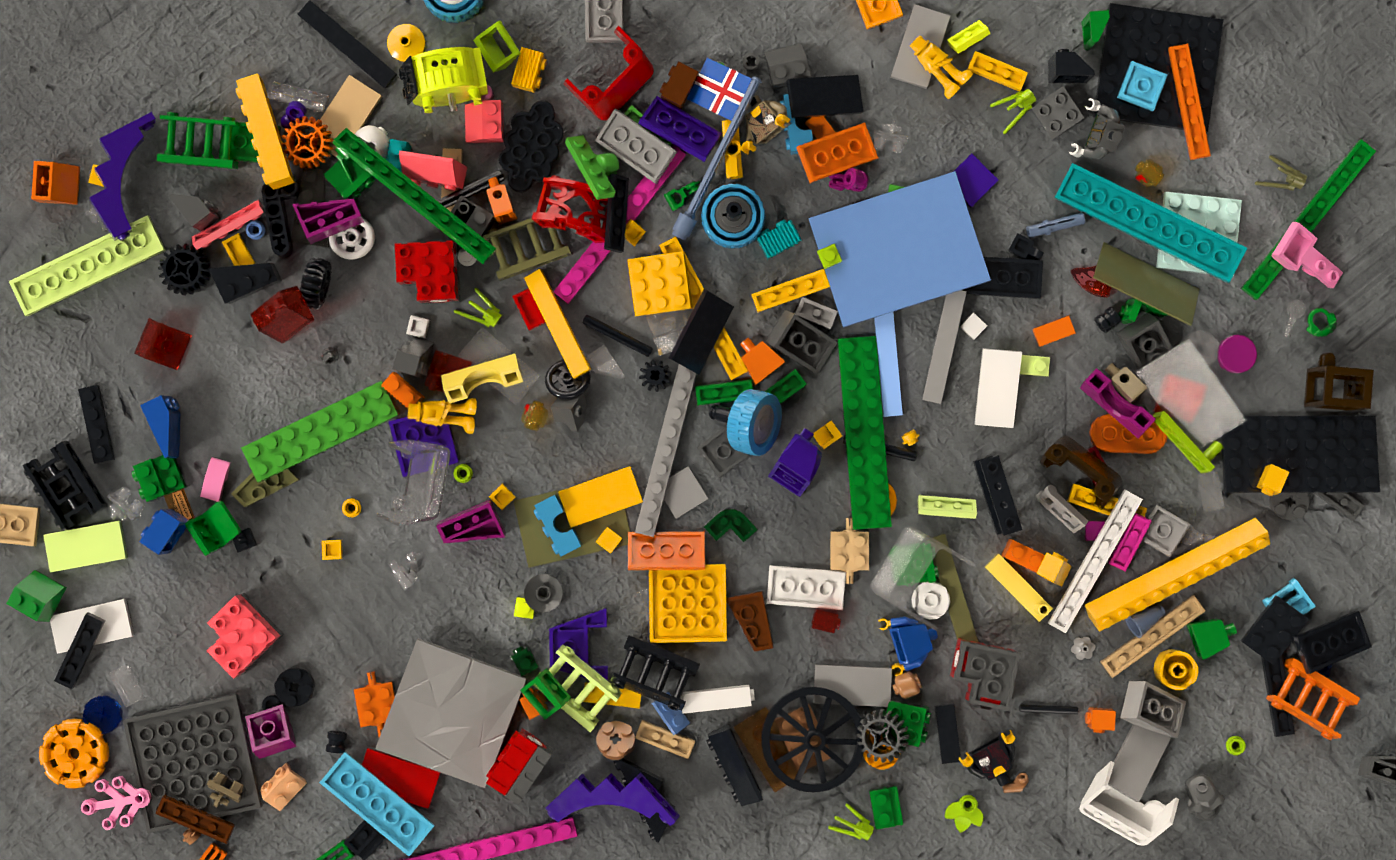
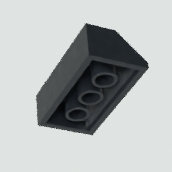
M729 724L708 733L709 739L706 742L710 750H715L717 754L715 760L718 767H723L726 773L723 777L727 785L731 784L734 789L731 793L735 802H740L741 806L762 801V792Z

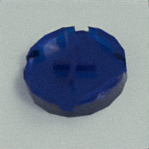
M98 696L86 703L82 719L85 724L90 722L102 731V734H107L114 731L120 725L122 709L114 698Z

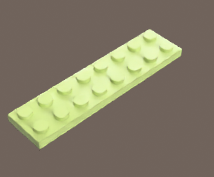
M147 215L130 223L132 232L129 233L130 236L122 241L119 239L114 241L109 233L10 280L9 283L24 315L30 316L166 251L150 216Z

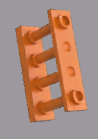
M1286 659L1284 667L1288 669L1289 674L1278 695H1268L1266 699L1272 702L1271 705L1273 707L1287 711L1320 731V735L1328 740L1340 739L1342 735L1334 730L1346 706L1357 705L1360 697L1317 671L1306 674L1303 663L1297 659ZM1296 676H1301L1305 679L1306 683L1293 706L1286 702L1285 698ZM1317 686L1322 689V694L1310 716L1301 711L1312 687ZM1329 696H1334L1338 699L1339 703L1326 726L1319 722L1318 718Z

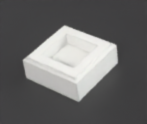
M974 313L960 326L973 340L987 327Z
M411 315L406 334L426 339L430 320Z

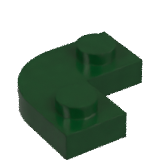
M726 509L719 512L704 526L716 541L730 528L743 543L758 530L742 512L735 509Z

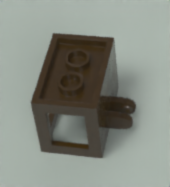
M1331 352L1323 353L1319 356L1318 367L1307 369L1304 407L1343 411L1371 409L1374 370L1335 366L1336 356ZM1315 377L1324 378L1323 401L1313 400ZM1334 379L1344 380L1343 399L1332 398Z

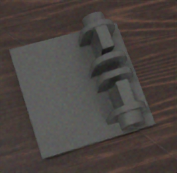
M1064 86L1032 107V110L1052 140L1085 118Z

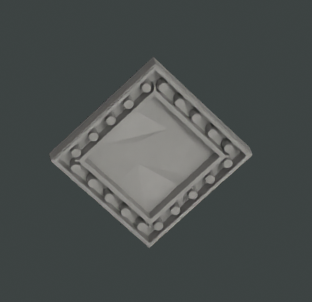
M417 638L375 749L485 788L486 782L489 779L486 775L496 761L521 695L520 690L526 682V677Z

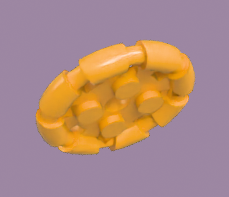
M82 719L63 720L61 724H55L43 737L44 742L39 749L40 764L44 766L46 776L57 785H65V788H82L87 783L95 782L106 769L104 767L105 763L109 760L108 742H105L103 738L104 734L90 722H83ZM66 730L69 735L64 737L62 731ZM80 730L85 731L84 736L79 735ZM93 740H96L98 747H94ZM52 742L57 744L54 749L50 748ZM72 748H76L79 751L78 758L71 756ZM94 757L98 759L97 764L92 763ZM55 759L58 765L54 768L51 763V760ZM86 770L87 775L83 777L81 771ZM71 773L69 778L64 777V774Z

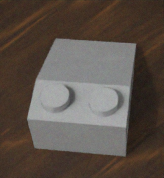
M1129 681L1120 718L1134 725L1178 738L1186 701L1146 681Z

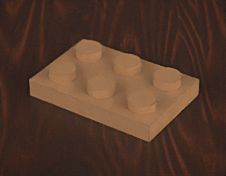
M808 704L813 724L816 729L818 722L815 718V715L811 709L810 704ZM802 707L787 713L807 731L809 730ZM782 716L774 720L781 735L804 737L801 732ZM817 735L812 736L810 744H818L819 737ZM783 741L788 752L803 744L800 742ZM807 749L791 758L797 772ZM821 750L822 761L824 762L830 759V757ZM814 752L806 770L817 765Z

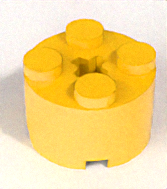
M1168 649L1160 652L1156 658L1154 674L1161 684L1174 690H1184L1196 681L1198 666L1188 653L1177 649ZM1178 667V671L1174 672L1173 669Z

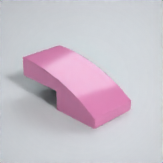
M213 457L210 459L200 497L216 502L222 499L230 462Z

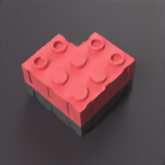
M243 593L234 596L207 622L220 636L207 652L234 679L243 675L249 667L254 665L262 657L261 655L266 653L284 633Z

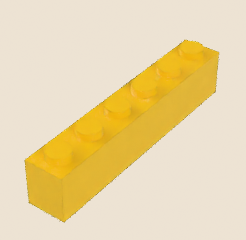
M257 73L236 80L238 88H235L238 98L242 99L243 102L241 109L249 121L246 122L249 133H252L254 139H251L255 151L258 150L259 156H257L259 166L264 169L262 177L265 184H269L275 190L295 183L287 155L283 152L285 149L282 146L283 142L262 78Z

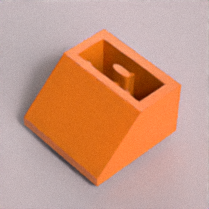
M34 161L31 199L39 203L78 205L80 167L57 162Z

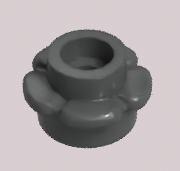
M332 347L325 348L322 351L323 355L320 357L326 364H331L338 360V350Z

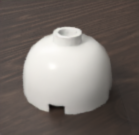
M368 125L361 127L355 133L358 138L384 159L387 157L390 141L387 136L388 133L384 128Z

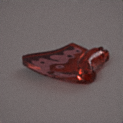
M1096 266L1074 268L1071 270L1072 277L1085 291L1098 297H1110V291L1113 287L1093 278Z

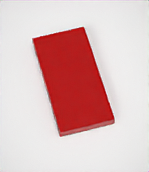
M367 748L362 766L406 802L429 809L441 772Z

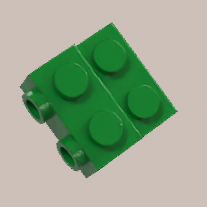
M164 455L133 466L132 477L136 482L139 481L141 486L139 494L143 500L146 499V502H152L187 488L175 458H164Z

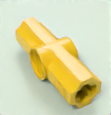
M730 120L722 121L723 137L731 123ZM738 126L729 146H736L738 151L734 154L726 151L724 155L726 179L731 180L743 178Z

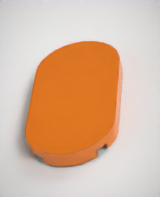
M1110 414L1102 415L1095 419L1089 432L1092 444L1096 445L1098 450L1109 453L1152 454L1159 451L1167 441L1166 434L1155 422L1138 439Z

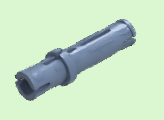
M1080 212L1079 214L1051 221L1044 220L1040 224L1027 226L1026 232L1029 238L1043 234L1047 236L1054 231L1085 224V217Z

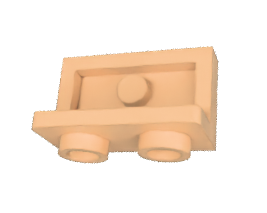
M285 763L276 770L275 775L269 781L262 785L260 792L264 801L281 811L307 783L303 777L291 770L288 763Z

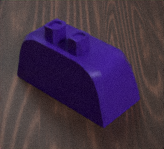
M806 428L803 429L800 435H794L768 477L799 497L813 480L822 458L820 449L810 442L814 434Z

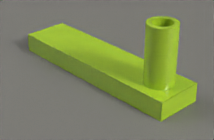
M1165 411L1156 412L1153 415L1156 419L1154 421L1156 425L1200 473L1211 472L1215 468L1211 461L1223 449L1220 442L1213 441L1202 453Z

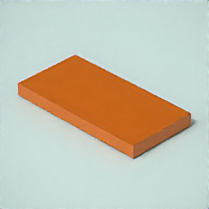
M865 122L796 147L809 183L878 159Z
M628 532V570H705V532H655L654 537Z

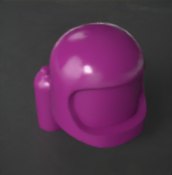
M855 168L848 169L845 174L837 173L829 176L831 179L829 187L839 191L847 189L862 192L869 183L868 175Z

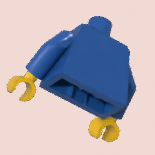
M908 617L891 618L890 621L885 618L880 619L879 621H885L887 626L879 629L886 630L889 626L892 627L889 631L899 663L892 665V669L896 667L901 669L900 672L895 673V676L902 674L904 670L909 671L920 667L928 657V653L933 649L931 641L937 639V631L934 628L927 630L925 624H919L917 620Z

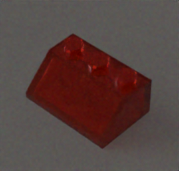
M298 286L277 292L250 314L259 332L280 343L287 342L314 321Z

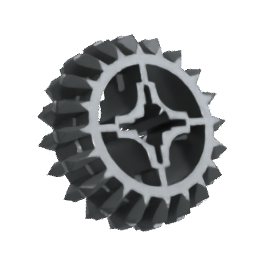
M881 709L879 713L874 710L872 715L868 713L866 719L860 721L862 725H859L857 728L860 731L857 737L862 740L858 742V745H864L862 752L867 750L869 752L867 754L868 758L874 755V761H877L880 757L882 763L886 759L892 762L894 757L898 759L900 753L905 752L904 747H907L909 744L906 741L909 738V734L904 732L908 730V727L901 726L904 720L899 722L897 720L899 718L898 714L892 717V711H888L885 714L884 709ZM875 722H885V723H887V726H886V727H880V726H878V725L875 726L873 723H875ZM892 728L897 734V741H895L896 738L892 735ZM887 730V732L885 733L886 736L879 742V740L881 739L880 736ZM869 731L870 734L874 737V743H872L870 740ZM880 745H886L887 747L891 746L893 749H891V750H882V749H879V746H880Z

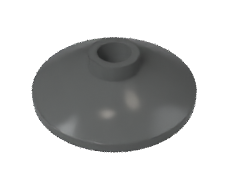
M539 574L532 577L524 589V598L528 606L534 611L541 613L554 610L560 604L563 596L559 581L548 574ZM541 590L546 591L545 597L539 595Z

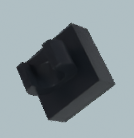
M251 528L242 530L233 539L237 553L257 546Z

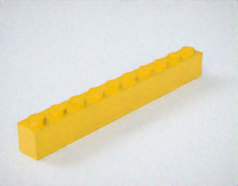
M1254 518L1085 604L1088 617L1099 632L1109 628L1113 624L1127 619L1129 616L1162 601L1164 598L1197 583L1203 578L1213 575L1215 572L1248 557L1250 554L1264 549L1270 545L1268 531Z

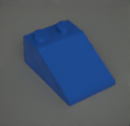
M160 395L140 406L164 458H178L180 450V412L178 409H180V405L175 398Z

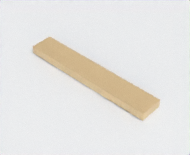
M1192 595L1164 615L1141 638L1135 636L1100 661L1110 677L1113 678L1206 610L1195 595Z

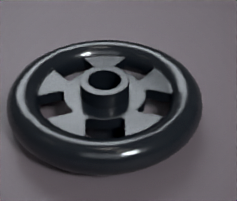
M558 361L546 373V388L557 398H576L589 387L591 381L590 371L583 374V381H577V378H573L570 371L567 370L568 367L565 361ZM558 370L562 371L558 377L554 375ZM557 382L562 386L559 389L554 386ZM576 387L575 390L568 391L569 388Z

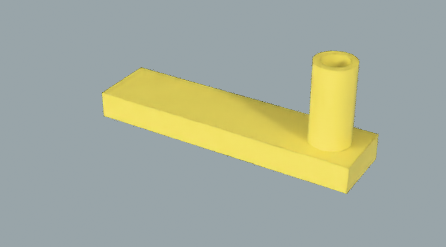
M997 554L985 566L1038 622L1053 609L1000 554Z

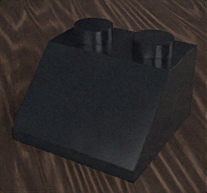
M1069 49L1058 50L1048 60V83H1087L1095 75V71L1076 52H1069Z

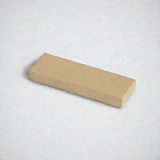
M645 720L641 721L635 739L689 759L696 741L678 733L673 735L670 730Z

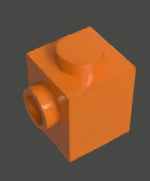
M530 688L529 690L544 708L548 710L545 703L547 702L546 696L538 689L533 690ZM524 695L519 699L529 720L540 715Z
M1089 707L1088 712L1085 714V723L1095 733H1105V730L1115 731L1116 711L1107 708Z

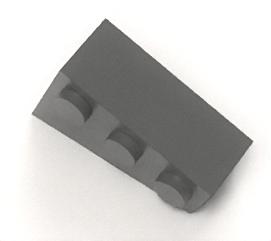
M412 336L411 341L408 340L406 345H403L397 351L392 369L424 379V376H427L430 370L428 362L434 342Z

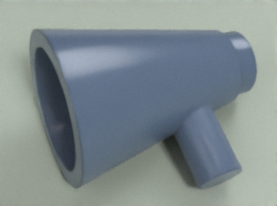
M1160 604L1154 605L1129 616L1125 621L1130 631L1136 637L1141 638L1163 617L1165 610Z

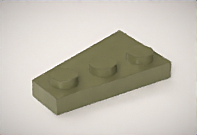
M287 469L258 483L252 472L231 495L241 505L248 507L300 479L290 469Z

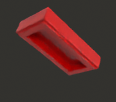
M529 288L512 296L529 331L546 323Z

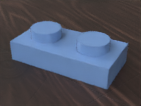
M656 700L651 703L673 735L690 724L681 710H672L668 708V705Z

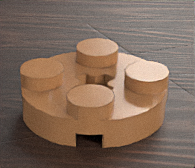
M621 721L604 723L597 733V747L603 756L608 759L620 760L624 758L635 747V735L632 727ZM614 737H618L619 739H621V741H617V744H613V741L611 739Z

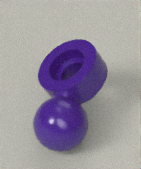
M298 101L290 102L286 108V115L282 116L280 120L281 126L284 129H291L290 122L296 124V118L302 121L303 116L307 113L306 107Z

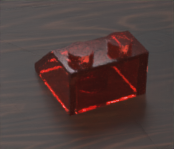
M149 318L134 354L178 370L192 335Z

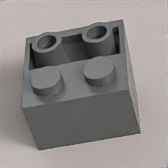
M463 196L459 197L451 210L455 216L481 237L486 235V231L490 230L496 220L494 215Z

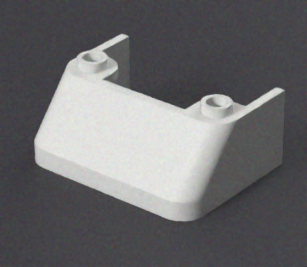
M1110 761L1096 774L1081 801L1079 809L1087 817L1133 843L1142 846L1147 845L1173 824L1179 799L1174 798L1166 806L1157 800L1148 801L1145 805L1141 802L1133 801L1108 785L1114 762Z

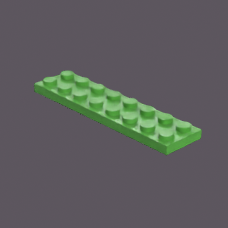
M380 381L241 447L257 482L260 483L399 416L387 390L381 385L383 382Z

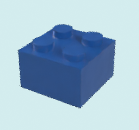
M161 509L155 512L151 519L153 522L142 531V538L139 541L158 555L168 554L172 551L186 530L184 524L189 521L173 509Z

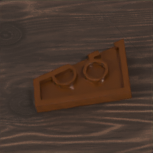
M763 591L726 597L727 604L732 609L754 652L774 648Z

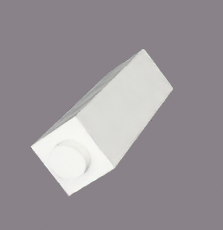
M749 685L685 691L681 696V700L686 701L682 714L752 706L751 701H755L754 689H750Z

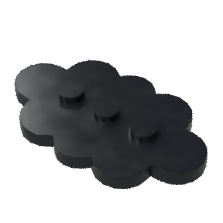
M537 101L532 105L530 112H517L511 119L512 130L504 136L503 141L506 148L499 155V163L502 169L509 173L508 184L515 192H526L531 188L533 181L543 182L544 177H550L552 173L551 163L559 157L557 145L564 138V131L560 123L554 121V107L547 101Z

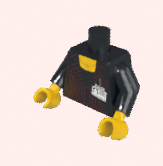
M1009 730L1010 734L1008 736H1005L1002 732V738L998 736L973 751L966 752L967 757L964 760L959 757V761L971 774L978 778H986L988 781L996 778L998 784L1004 786L1010 782L1006 772L1013 768L1015 736L1011 730Z

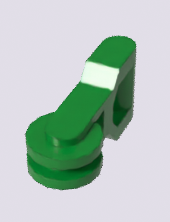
M693 181L679 190L672 189L664 194L673 212L684 206L685 199L687 198L684 190H691L689 195L696 193L700 181ZM675 193H679L682 197V201L679 204L676 203L672 196Z

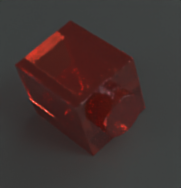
M815 608L811 628L835 633V629L839 630L841 618H838V613Z

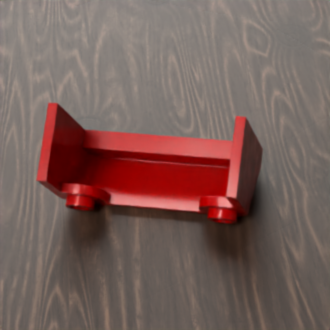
M619 26L615 29L614 33L627 45L623 50V58L629 66L604 92L595 85L587 86L581 92L568 78L563 83L601 121H607L615 108L619 110L646 83L654 72L653 65L642 49Z

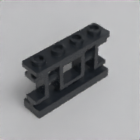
M62 441L50 449L55 458L42 466L38 459H33L29 463H25L23 468L25 469V476L35 485L34 490L36 494L43 498L45 502L44 507L54 516L55 525L62 529V531H66L77 525L73 515L85 508L90 515H94L108 507L69 441ZM64 459L69 468L59 472L55 463ZM48 468L53 477L44 482L38 472ZM66 475L75 491L61 498L53 483ZM84 492L89 501L79 505L75 496ZM68 501L73 510L64 515L58 505Z

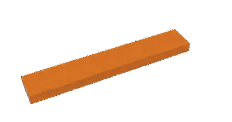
M1189 44L1169 47L1168 52L1190 161L1210 157L1211 154Z

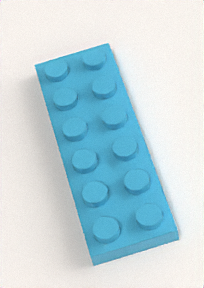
M347 752L343 753L319 782L407 856L414 852L435 826Z

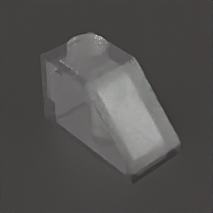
M605 345L586 356L592 369L590 373L594 371L597 375L622 380L626 378Z

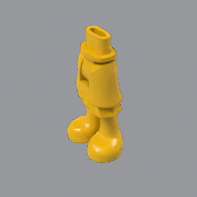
M921 35L910 44V47L915 51L914 55L917 56L925 71L928 70L929 74L932 73L942 84L947 99H950L960 89V86L973 75L971 70L959 71L951 64L953 59L948 58V54L944 53L935 44L929 42L928 39L925 40ZM940 67H943L946 70V72L953 78L955 83L952 82L941 71Z
M470 398L463 404H449L445 400L422 402V404L419 401L417 404L409 403L408 419H416V422L420 421L436 427H441L442 424L462 426L466 433L473 434L475 428L473 416H449L447 414L448 412L475 415L477 401L476 398Z

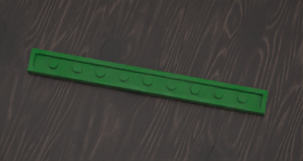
M345 128L333 140V144L479 262L484 264L495 253L496 248L350 130Z
M1362 139L1358 140L1294 222L1300 223L1308 231L1312 232L1376 150ZM1282 237L1240 288L1254 300H1258L1283 268L1271 256Z

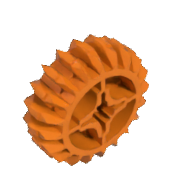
M303 116L302 121L296 118V124L293 122L289 123L291 129H284L288 134L287 136L282 135V138L286 139L282 146L287 147L283 152L289 154L287 159L293 160L294 165L300 164V168H305L307 165L309 169H312L313 164L315 167H319V161L322 163L326 162L324 156H331L327 152L328 149H334L332 146H329V143H332L334 139L328 138L332 132L326 131L328 126L322 125V121L319 119L316 121L314 117L308 119V117ZM313 127L316 131L307 135L301 130ZM297 136L298 144L295 146V138ZM321 138V146L319 149L317 147V141ZM306 139H309V140H310V142H309L310 145H309V146H306V145H305V144H306V143H305ZM308 150L309 152L313 153L314 156L310 158H303L300 156V154L302 152L305 153Z

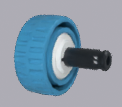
M485 0L423 1L435 17L448 23H459L473 18L482 8Z

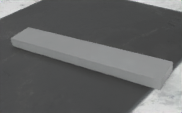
M961 290L945 296L922 400L939 404L942 402L967 291Z

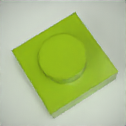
M835 244L817 251L824 270L842 262Z

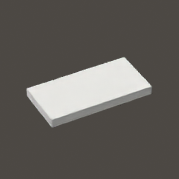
M983 348L975 425L1014 428L1022 358L1021 351Z
M769 565L766 604L843 610L846 572Z
M126 599L56 614L50 620L57 654L69 650L87 612L106 620L94 645L134 636Z

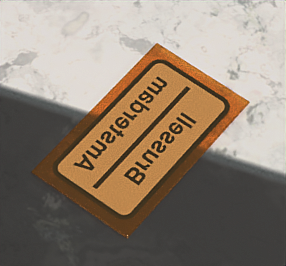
M184 489L164 496L169 509L175 510L188 520L195 518Z

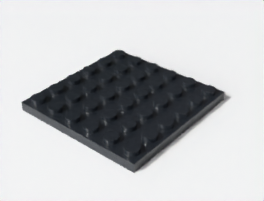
M1110 3L1108 7L1110 18L1105 28L1096 100L1100 102V105L1104 104L1117 110L1120 121L1184 130L1168 48L1189 44L1207 133L1224 19ZM1131 61L1168 74L1154 111L1117 98ZM1094 111L1093 117H1096L1098 111Z

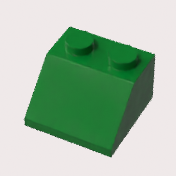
M34 570L14 587L6 604L35 621L50 622L67 587Z

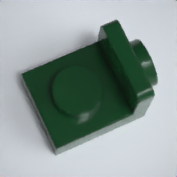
M520 646L513 650L514 654L510 658L514 661L521 676L539 668L529 646L526 648Z

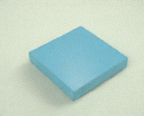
M1131 61L1117 98L1154 111L1168 74Z

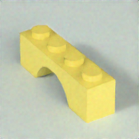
M516 354L441 375L443 390L449 404L467 399L470 392L483 383L497 382L504 387L523 382Z

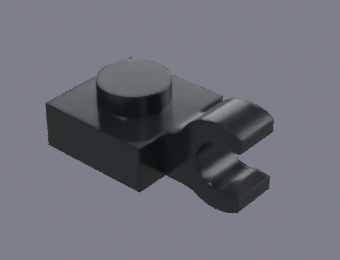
M1019 233L1016 234L1008 250L1023 259H1026L1027 255L1035 260H1041L1044 252L1032 247L1034 241Z

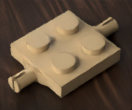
M846 518V530L840 532L831 531L830 570L846 572V584H849V576L850 584H854V572L869 570V532L853 530L852 518H850V526L849 518Z

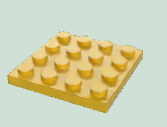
M705 564V570H649L650 643L727 641L726 564Z

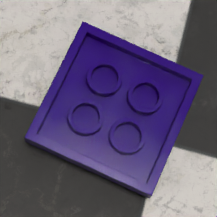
M408 416L388 421L403 477L460 463L450 424H442L441 427H436L420 421L416 422V419H408Z

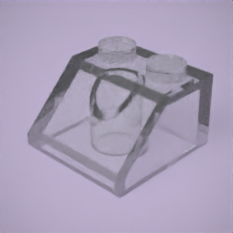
M678 310L647 315L646 318L659 356L672 352L688 321L685 311Z

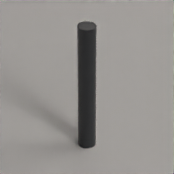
M1024 704L1019 706L1020 712L1078 715V707Z

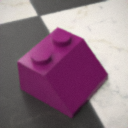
M283 704L245 716L252 752L259 759L297 747L293 728Z

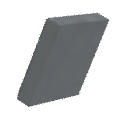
M727 426L697 447L718 478L750 456L731 447L727 437Z

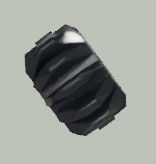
M653 359V366L650 367L649 363L646 362L645 366L648 369H640L646 375H640L639 379H647L642 383V386H646L649 383L648 391H651L652 387L655 386V391L659 392L658 385H661L662 389H666L663 382H671L665 376H671L672 373H664L669 366L666 365L661 368L663 364L661 360L658 366H656V361ZM655 371L657 373L659 371L660 379L657 381L655 379L654 381L651 380V372Z

